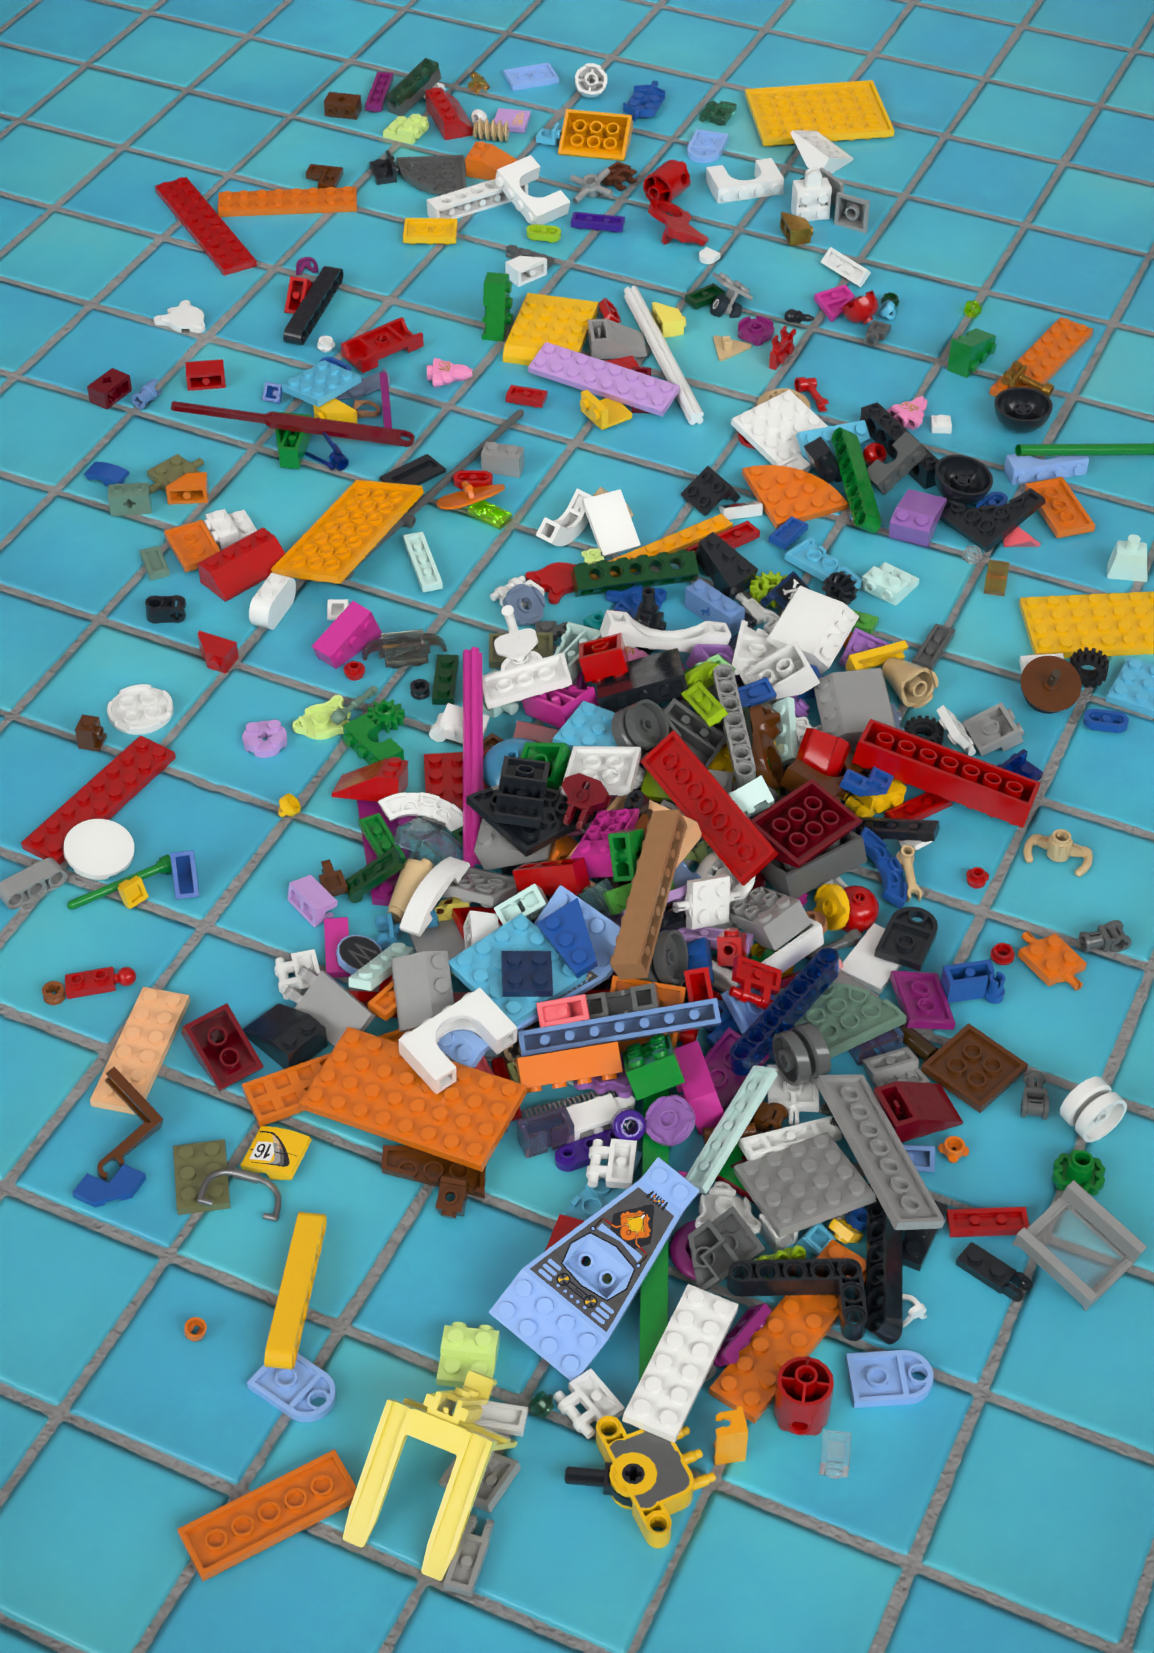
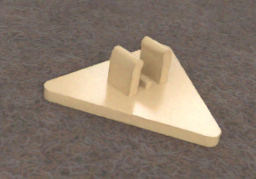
M713 336L719 361L729 359L751 348V344L730 339V336Z

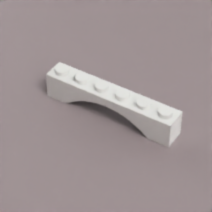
M606 610L600 628L601 637L622 633L625 646L631 648L641 647L651 650L678 648V651L690 654L696 644L728 645L731 638L729 628L723 622L705 621L687 629L662 631L638 623L627 612Z

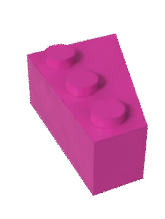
M352 601L312 645V648L320 660L337 669L383 636L372 612Z
M570 685L569 688L553 690L522 700L526 715L558 728H562L583 701L599 706L594 687H587L586 690L577 689L576 685Z
M697 1040L675 1048L685 1080L684 1083L676 1085L679 1093L684 1092V1095L680 1097L686 1099L694 1109L695 1125L699 1135H703V1128H713L718 1125L724 1115V1111Z

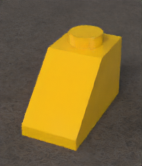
M336 398L320 407L313 405L314 418L358 424L357 410Z

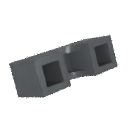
M907 431L892 444L898 453L893 462L884 464L877 459L867 468L871 484L883 495L891 490L898 481L906 476L928 454L922 444Z
M655 983L630 987V989L586 995L590 1019L661 1007L658 988Z

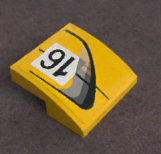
M261 1126L240 1166L246 1171L266 1173L270 1180H292L312 1139L307 1135L292 1130Z

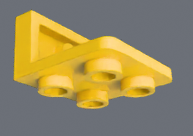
M588 390L581 392V411L601 430L632 418V412L622 403L607 398L598 400Z

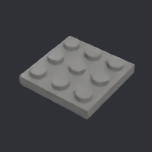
M469 867L458 883L452 881L442 897H457L465 903L477 902L481 903L482 907L493 908L495 905L518 894L514 877Z

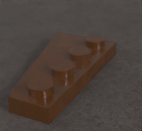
M383 1145L381 1167L383 1174L440 1187L441 1176L466 1180L470 1185L468 1195L485 1199L486 1166L483 1172L409 1146Z

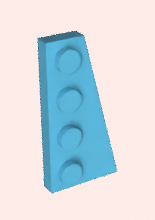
M865 420L797 433L796 438L803 458L810 463L804 446L820 436L831 449L833 456L836 457L831 438L833 432L838 427L857 435L860 444L870 439Z
M809 537L785 553L784 560L821 581H824L834 572L845 571L846 575L852 574V581H857L854 585L856 588L860 589L862 587L863 580L847 567L840 566L839 560L827 555L826 549L822 546L818 547L812 537Z
M636 1151L633 1180L643 1160V1153ZM608 1159L603 1163V1166H608ZM601 1178L598 1180L597 1187H589L586 1184V1188L582 1193L576 1196L571 1201L567 1211L561 1214L586 1221L627 1189L606 1187V1178Z

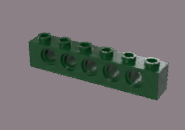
M687 549L671 554L661 552L656 554V556L639 555L633 559L622 557L611 562L600 560L596 564L579 563L573 566L571 572L575 597L602 594L608 590L622 591L633 586L643 585V588L691 582L696 581L699 575L695 550L688 551ZM670 564H677L679 569H673ZM650 567H657L659 572L652 571ZM630 569L638 570L639 574L631 573ZM610 572L618 573L619 577L611 576ZM595 574L599 579L593 580L589 575Z

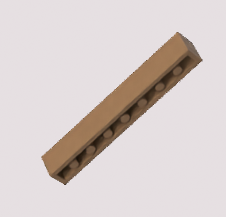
M679 809L652 811L651 819L647 823V833L645 840L642 842L640 858L637 860V870L635 877L632 879L631 892L626 900L625 914L621 918V928L619 935L616 937V947L614 954L610 958L611 968L620 980L648 977L687 823Z

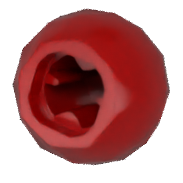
M879 443L868 444L862 452L865 464L868 466L877 459L884 463L887 456L884 446Z

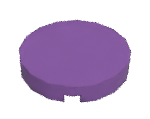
M678 1095L658 1098L650 1105L645 1115L647 1134L654 1142L662 1146H674L682 1143L690 1136L694 1129L696 1119L694 1109L686 1099Z

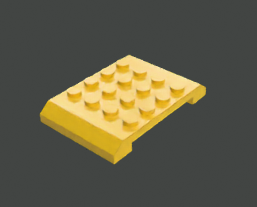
M527 293L506 340L503 362L529 366L545 342L581 353L588 335V320L597 319L600 311L599 302Z

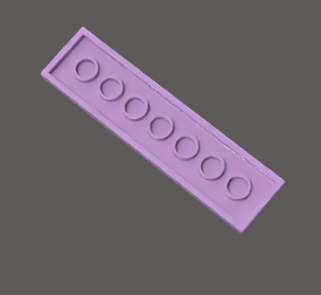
M545 342L528 366L529 373L583 391L588 390L592 394L662 417L680 391V386L548 342Z

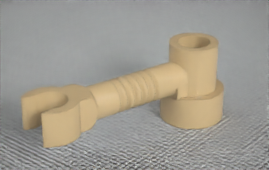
M904 845L896 857L903 871H905L908 886L906 900L910 902L911 894H915L920 902L923 893L916 883L913 869L915 849L911 845Z

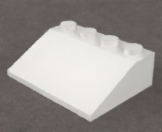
M799 586L766 639L779 650L796 640L809 664L817 666L820 674H823L830 668L858 620L859 615L841 601Z

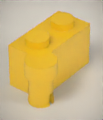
M893 779L885 795L859 797L853 794V796L847 798L845 806L858 817L873 818L874 814L902 804L907 787L899 780Z

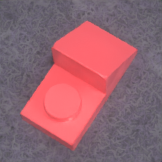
M586 994L536 1003L540 1028L590 1019Z

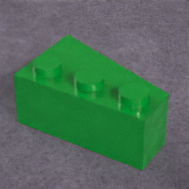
M487 272L483 289L485 316L482 319V323H485V329L482 333V340L504 342L508 326L513 322V313H510L513 304V298L510 297L512 282H509V274Z
M975 328L966 332V336L960 335L958 339H951L947 371L968 378L977 370L981 363L986 361L990 354L995 352L997 346L995 344L996 335Z
M286 413V414H293V415H300V416L311 417V415H307V414ZM275 429L280 467L300 469L312 434Z

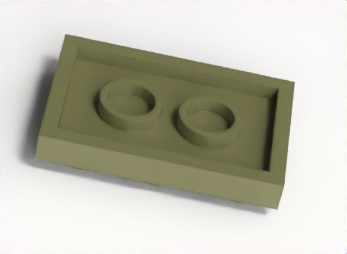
M553 632L536 633L538 643L531 651L539 653L542 658L552 656ZM489 633V668H501L504 660L508 658L498 655L494 646V641L499 636L508 633Z
M225 1139L173 1146L178 1215L230 1209L229 1180L227 1175L216 1177L207 1187L205 1198L213 1200L212 1207L197 1202L204 1179L214 1171L228 1169Z

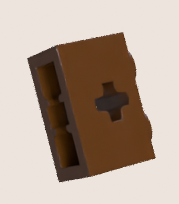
M329 92L324 100L325 117L357 120L362 111L361 95Z

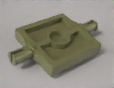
M176 454L147 470V477L154 482L149 486L150 493L152 494L157 490L166 492V486L184 474L199 473L200 471L197 468L203 466L204 461L198 458L193 462H188L182 456Z

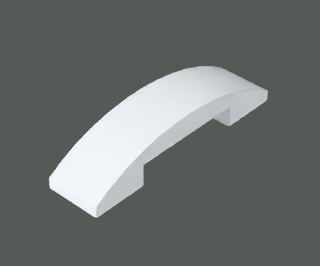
M448 857L437 864L426 875L414 892L404 912L399 927L400 930L420 937L433 919L430 914L432 909L452 881L458 883L470 864L453 857Z

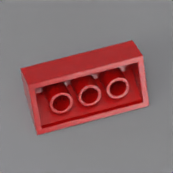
M433 87L425 90L426 109L444 140L473 136L474 127L456 98L442 88Z
M263 527L199 562L200 582L226 602L266 580L272 573L271 568L285 555V552L276 536Z

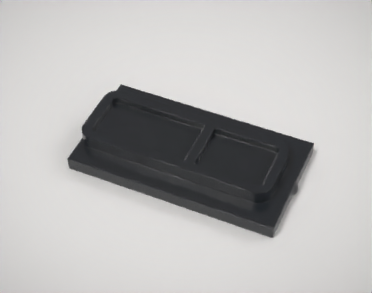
M426 454L380 476V480L387 483L421 485L445 473L446 468Z

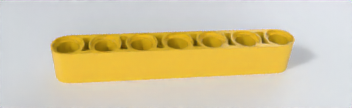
M298 1213L265 1349V1367L292 1370L295 1367L325 1236L326 1214Z

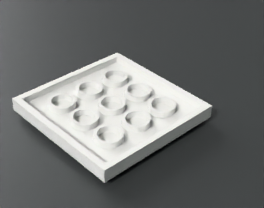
M790 390L731 420V425L772 465H776L798 453L802 456L796 438L797 433L828 427Z

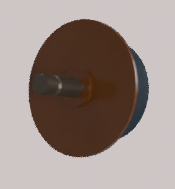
M1041 656L1033 659L1024 668L1020 679L1021 690L1028 705L1034 710L1045 714L1057 713L1070 708L1078 700L1082 688L1080 676L1073 665L1056 656Z

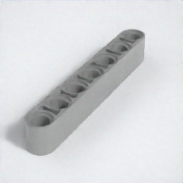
M721 664L713 670L717 701L728 713L722 719L736 786L739 789L756 779V767L733 668L730 665Z

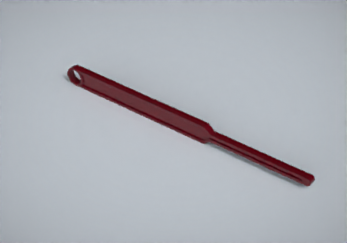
M176 401L171 403L172 411L263 423L275 429L404 447L412 446L415 438L411 432L406 430L278 412L262 414ZM401 437H407L410 440H403Z

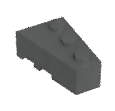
M673 698L664 710L669 724V734L673 730L677 732L706 768H708L726 742L725 734L713 725L709 727L699 715Z

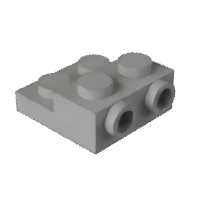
M1002 702L962 722L981 756L1000 747L1003 751H1006L1024 742L1022 735L1025 733L1020 723H1014L1016 719L1010 708L1006 709Z

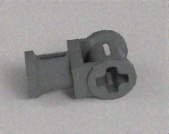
M1119 920L1099 925L1095 932L1079 933L1080 947L1085 953L1095 948H1102L1103 952H1121L1131 945V939L1125 935L1123 931L1124 925Z
M1032 1070L1023 1075V1082L1026 1084V1087H1024L1021 1099L1020 1116L1021 1118L1036 1116L1042 1117V1120H1047L1049 1097H1047V1089H1043L1046 1076L1040 1071Z

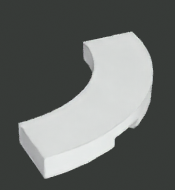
M402 792L378 801L390 822L406 816H426L446 823L445 828L451 835L452 831L463 826V811L453 803L451 804L433 794Z

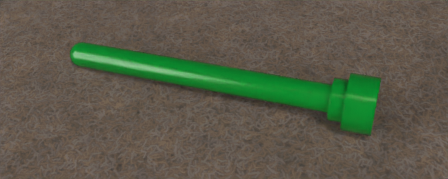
M169 854L162 856L151 867L70 900L67 903V907L73 910L118 891V884L135 876L144 880L158 873L168 875L172 873L171 857Z

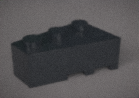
M714 532L699 541L695 553L697 563L705 575L711 578L716 590H719L733 600L738 593H743L750 588L751 580H754L758 568Z

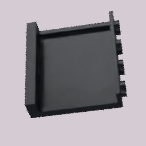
M678 648L628 661V672L620 677H606L596 683L601 708L614 713L640 700L648 699L657 704L672 700L673 698L682 697L681 693L688 689Z

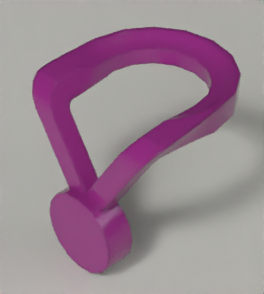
M304 257L296 263V275H301L305 268L312 273L319 272L314 258Z

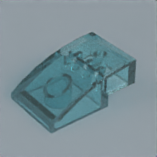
M417 817L397 827L394 845L413 851V859L421 861L422 858H425L432 862L434 867L448 857L463 861V846L449 833L429 821Z

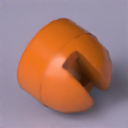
M192 1317L185 1323L184 1334L190 1341H200L206 1334L207 1325L203 1319ZM195 1326H198L200 1328L196 1335L192 1334Z

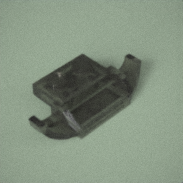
M423 629L381 634V638L367 643L362 651L363 661L367 660L370 653L379 651L380 659L384 658L386 668H400L405 665L420 666L423 663H429L428 653H431L430 645L440 646L443 652L447 651V647L441 637L432 633H424Z

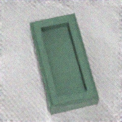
M160 546L139 550L150 581L170 576L169 568Z

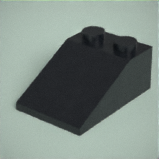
M280 1003L243 1029L247 1038L283 1069L309 1061L328 1046L325 1026L310 1014Z

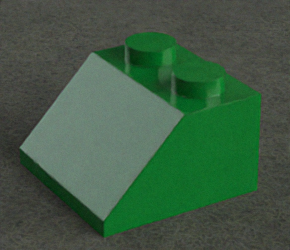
M525 742L520 758L550 762L546 787L559 790V786H562L571 750L566 743Z

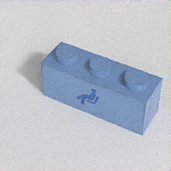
M701 579L685 588V608L704 621L726 623L731 636L740 630L741 621L745 619L744 607Z

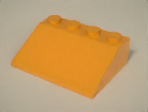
M566 109L558 155L624 161L633 131L632 115Z

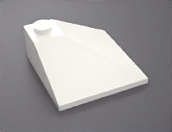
M791 131V135L808 168H824L832 174L854 159L818 131Z

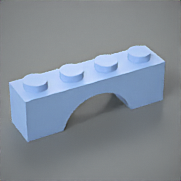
M1011 454L1006 455L1004 472L1012 485L1058 477L1065 478L1085 475L1087 473L1089 457L1057 456L1044 460L1031 456Z

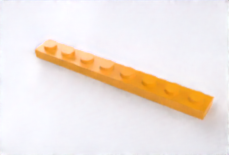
M721 513L608 562L616 561L622 557L633 559L639 555L656 556V554L661 552H668V554L676 553L679 550L699 543L700 540L712 532L717 535L732 528L733 523ZM630 569L631 573L638 571L636 569ZM610 572L611 576L619 577L618 573ZM595 574L589 575L593 580L599 579Z

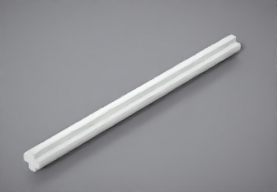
M635 285L632 288L627 286L624 289V298L667 381L680 386L676 399L688 422L691 425H694L696 422L701 424L704 421L702 417L704 413L639 289Z

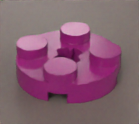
M750 316L741 319L738 323V338L751 342L755 346L763 345L764 342L774 336L773 322L769 318L756 316V319H750Z

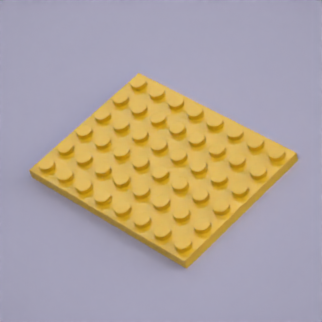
M873 80L745 89V97L763 146L796 144L791 135L792 130L818 131L833 142L894 136V128Z

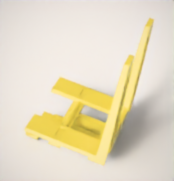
M469 1371L463 1388L456 1387L455 1390L428 1393L424 1403L410 1398H404L403 1402L387 1399L349 1509L343 1534L344 1541L358 1547L366 1545L378 1520L407 1436H412L454 1453L457 1456L428 1540L421 1570L422 1574L439 1581L444 1580L451 1560L458 1550L492 1451L515 1448L517 1445V1441L485 1429L486 1427L476 1423V1420L481 1418L482 1405H487L493 1386L497 1384L496 1379L476 1371Z

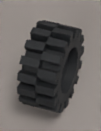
M1085 647L1084 651L1080 648L1077 650V653L1074 652L1070 657L1069 663L1077 670L1081 684H1085V688H1089V685L1094 688L1096 683L1100 686L1103 681L1105 682L1108 674L1109 660H1107L1106 654L1102 656V651L1096 652V648H1092V651H1089L1088 647ZM1090 665L1095 667L1096 669L1086 670L1083 669L1081 666Z
M919 715L917 719L912 717L911 721L907 720L904 726L905 732L942 745L944 728L939 721L936 722V718L930 720L929 716L925 715V718H922ZM918 734H925V735H928V736H927V737H923V736H919Z

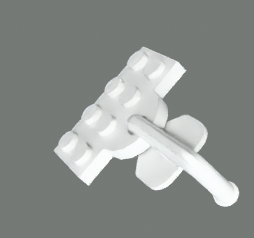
M510 605L504 606L501 610L509 633L499 636L494 641L496 653L508 658L502 663L501 671L482 676L483 693L488 709L573 685L564 652L542 658L539 653L531 651L538 643L536 632L531 628L518 629L513 613L514 608Z

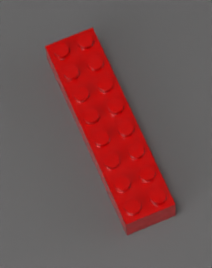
M873 719L869 720L862 733L851 762L865 769L879 768L893 775V779L899 780L903 784L912 785L927 793H933L948 801H954L969 809H975L990 817H996L1011 825L1022 828L1025 825L1041 784L1038 781Z

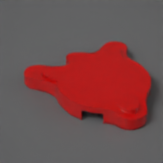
M566 562L552 563L541 570L527 572L525 579L526 581L532 580L541 586L544 592H549V603L556 605L560 602L562 596L574 591L571 572L573 566L577 564Z

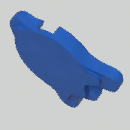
M643 585L633 586L622 591L608 590L605 593V599L609 602L618 603L614 606V611L627 612L634 619L642 602ZM654 588L656 605L659 606L658 611H660L662 603L667 598V592L662 588Z

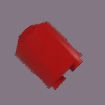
M668 160L650 173L643 183V190L649 201L662 199L671 202L691 185L687 165L683 161Z
M809 1356L795 1357L788 1360L780 1368L776 1382L774 1414L781 1430L796 1435H818L827 1424L831 1410L834 1380L828 1366L820 1360Z

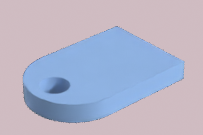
M696 129L687 147L688 158L698 163H711L718 160L729 140V134Z
M892 1350L846 1353L845 1360L854 1408L915 1404L925 1399L931 1391L934 1377L932 1367L923 1356L916 1352ZM921 1372L926 1376V1379L916 1380L911 1374Z
M300 1354L297 1355L293 1370L270 1368L263 1365L247 1382L249 1390L291 1419L299 1422H314L322 1419L332 1410L336 1401V1389L331 1376ZM315 1398H324L326 1400L322 1406L317 1407L311 1404Z

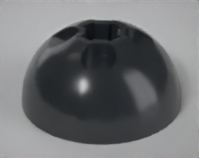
M1028 387L1005 389L996 396L994 403L996 416L1001 424L1017 433H1029L1039 429L1050 417L1053 407L1047 395Z
M949 455L941 458L936 464L934 479L938 491L943 497L945 496L956 502L966 505L975 503L985 497L993 485V476L989 469L974 458L964 455Z

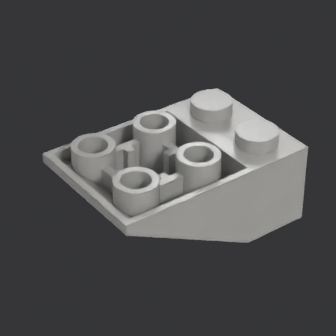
M609 319L588 320V342L591 357L600 360L617 359L632 355L634 358L647 357L642 332Z
M762 886L752 890L748 897L736 902L732 909L729 910V918L746 933L754 934V940L761 946L773 951L779 949L811 924L800 900Z

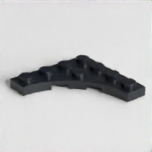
M1031 488L1018 497L1009 500L1008 504L995 507L994 504L979 506V508L966 507V504L947 498L940 520L987 553L1043 506L1046 501L1045 497Z

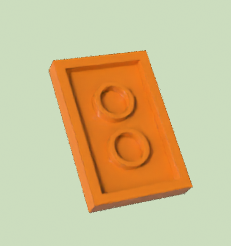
M203 520L164 531L168 544L185 572L198 569L199 562L221 551Z

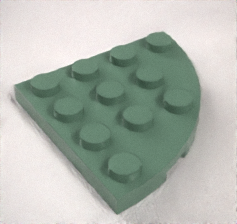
M816 982V986L800 988L798 985L782 988L778 994L773 995L792 1029L805 1022L812 1023L818 1028L827 1044L830 1059L906 1023V1015L889 1000H882L871 995L870 990L849 984Z

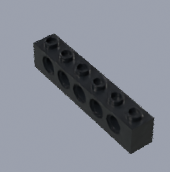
M878 402L862 407L860 421L865 420L870 437L876 443L883 445L886 453L895 460L898 453L892 444L906 431L909 434L911 433ZM924 447L928 454L908 474L920 486L928 489L936 486L934 472L939 460Z

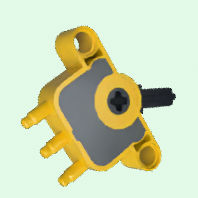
M609 1415L600 1418L596 1424V1444L605 1461V1470L567 1467L564 1478L566 1484L603 1487V1495H611V1498L617 1505L632 1510V1515L646 1542L651 1547L658 1549L665 1547L670 1542L672 1527L670 1515L690 1505L693 1499V1491L703 1488L716 1480L715 1474L712 1472L693 1478L688 1464L703 1457L701 1449L681 1454L676 1443L642 1429L627 1435L618 1418ZM688 1426L682 1427L677 1440L690 1434ZM609 1432L613 1433L614 1435L606 1436L604 1435V1433ZM661 1527L664 1530L658 1532L654 1531L653 1528Z

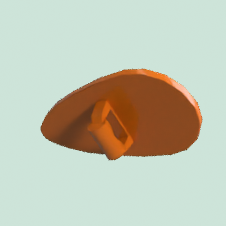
M464 481L462 483L463 491L445 495L438 499L436 503L439 509L444 510L462 508L500 493L505 489V485L498 484L473 488L468 481Z

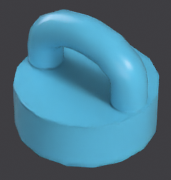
M887 300L878 308L877 313L882 318L886 317L888 320H892L896 315L895 304L891 300Z

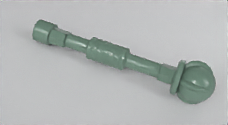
M371 686L364 695H360L350 702L348 707L339 708L334 711L330 717L332 722L340 725L347 719V715L351 710L357 709L365 703L366 699L377 694L378 688Z

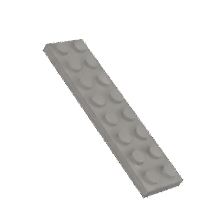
M818 1075L815 1083L894 1230L942 1228L945 1223L944 1217L864 1075Z

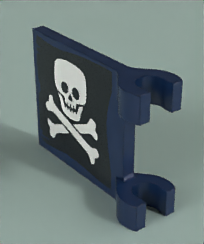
M793 571L762 598L760 602L766 607L775 600L784 610L799 586L807 589L810 588Z

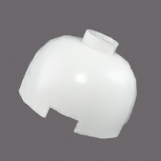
M587 63L577 70L575 87L578 93L586 98H596L604 92L607 85V74L601 69L600 65Z

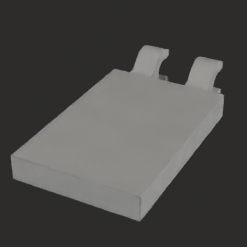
M453 919L439 921V926L431 929L427 926L420 937L409 933L416 953L422 951H448V959L450 960L465 950V942Z
M302 966L297 974L308 981L311 986L305 994L295 987L293 989L291 986H288L283 993L290 1000L297 1003L294 1009L310 1014L326 1027L327 1041L334 1047L347 1027L364 1032L376 1016L333 977L322 970L317 974L313 969H307L305 966Z

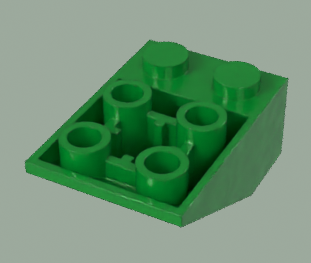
M663 1034L655 1035L649 1039V1042L641 1045L640 1043L632 1044L626 1048V1051L622 1052L626 1075L637 1100L685 1082L669 1034L665 1036Z

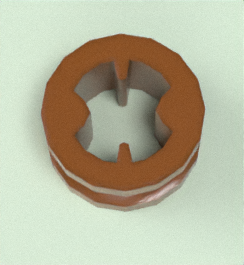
M51 981L42 987V994L46 1004L58 1005L65 1000L66 995L62 983Z

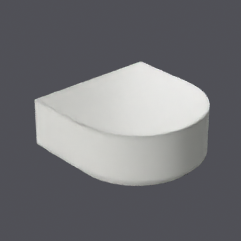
M706 247L699 252V261L703 264H713L720 259L721 253Z

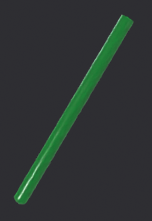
M1154 443L1018 444L1015 447L1016 456L1154 455Z

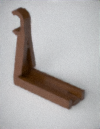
M115 1067L106 1073L108 1078L105 1079V1082L142 1120L143 1124L99 1161L97 1174L106 1181L107 1172L103 1170V1167L110 1161H116L119 1166H122L124 1164L123 1157L162 1127L164 1120Z

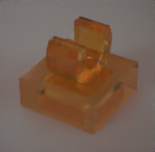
M475 71L469 75L473 81L469 82L468 87L470 90H474L476 94L481 89L486 92L490 88L484 77Z

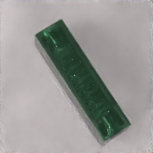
M425 58L386 95L390 113L404 116L425 95V90L431 89L442 79L438 62Z

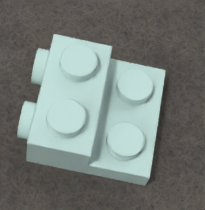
M884 562L879 568L874 566L862 576L861 589L896 606L919 585V578Z

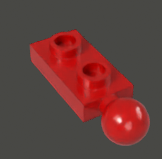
M114 967L66 974L65 994L67 999L116 991V983H120L123 986L132 985L136 981V972L130 967H123L115 974Z

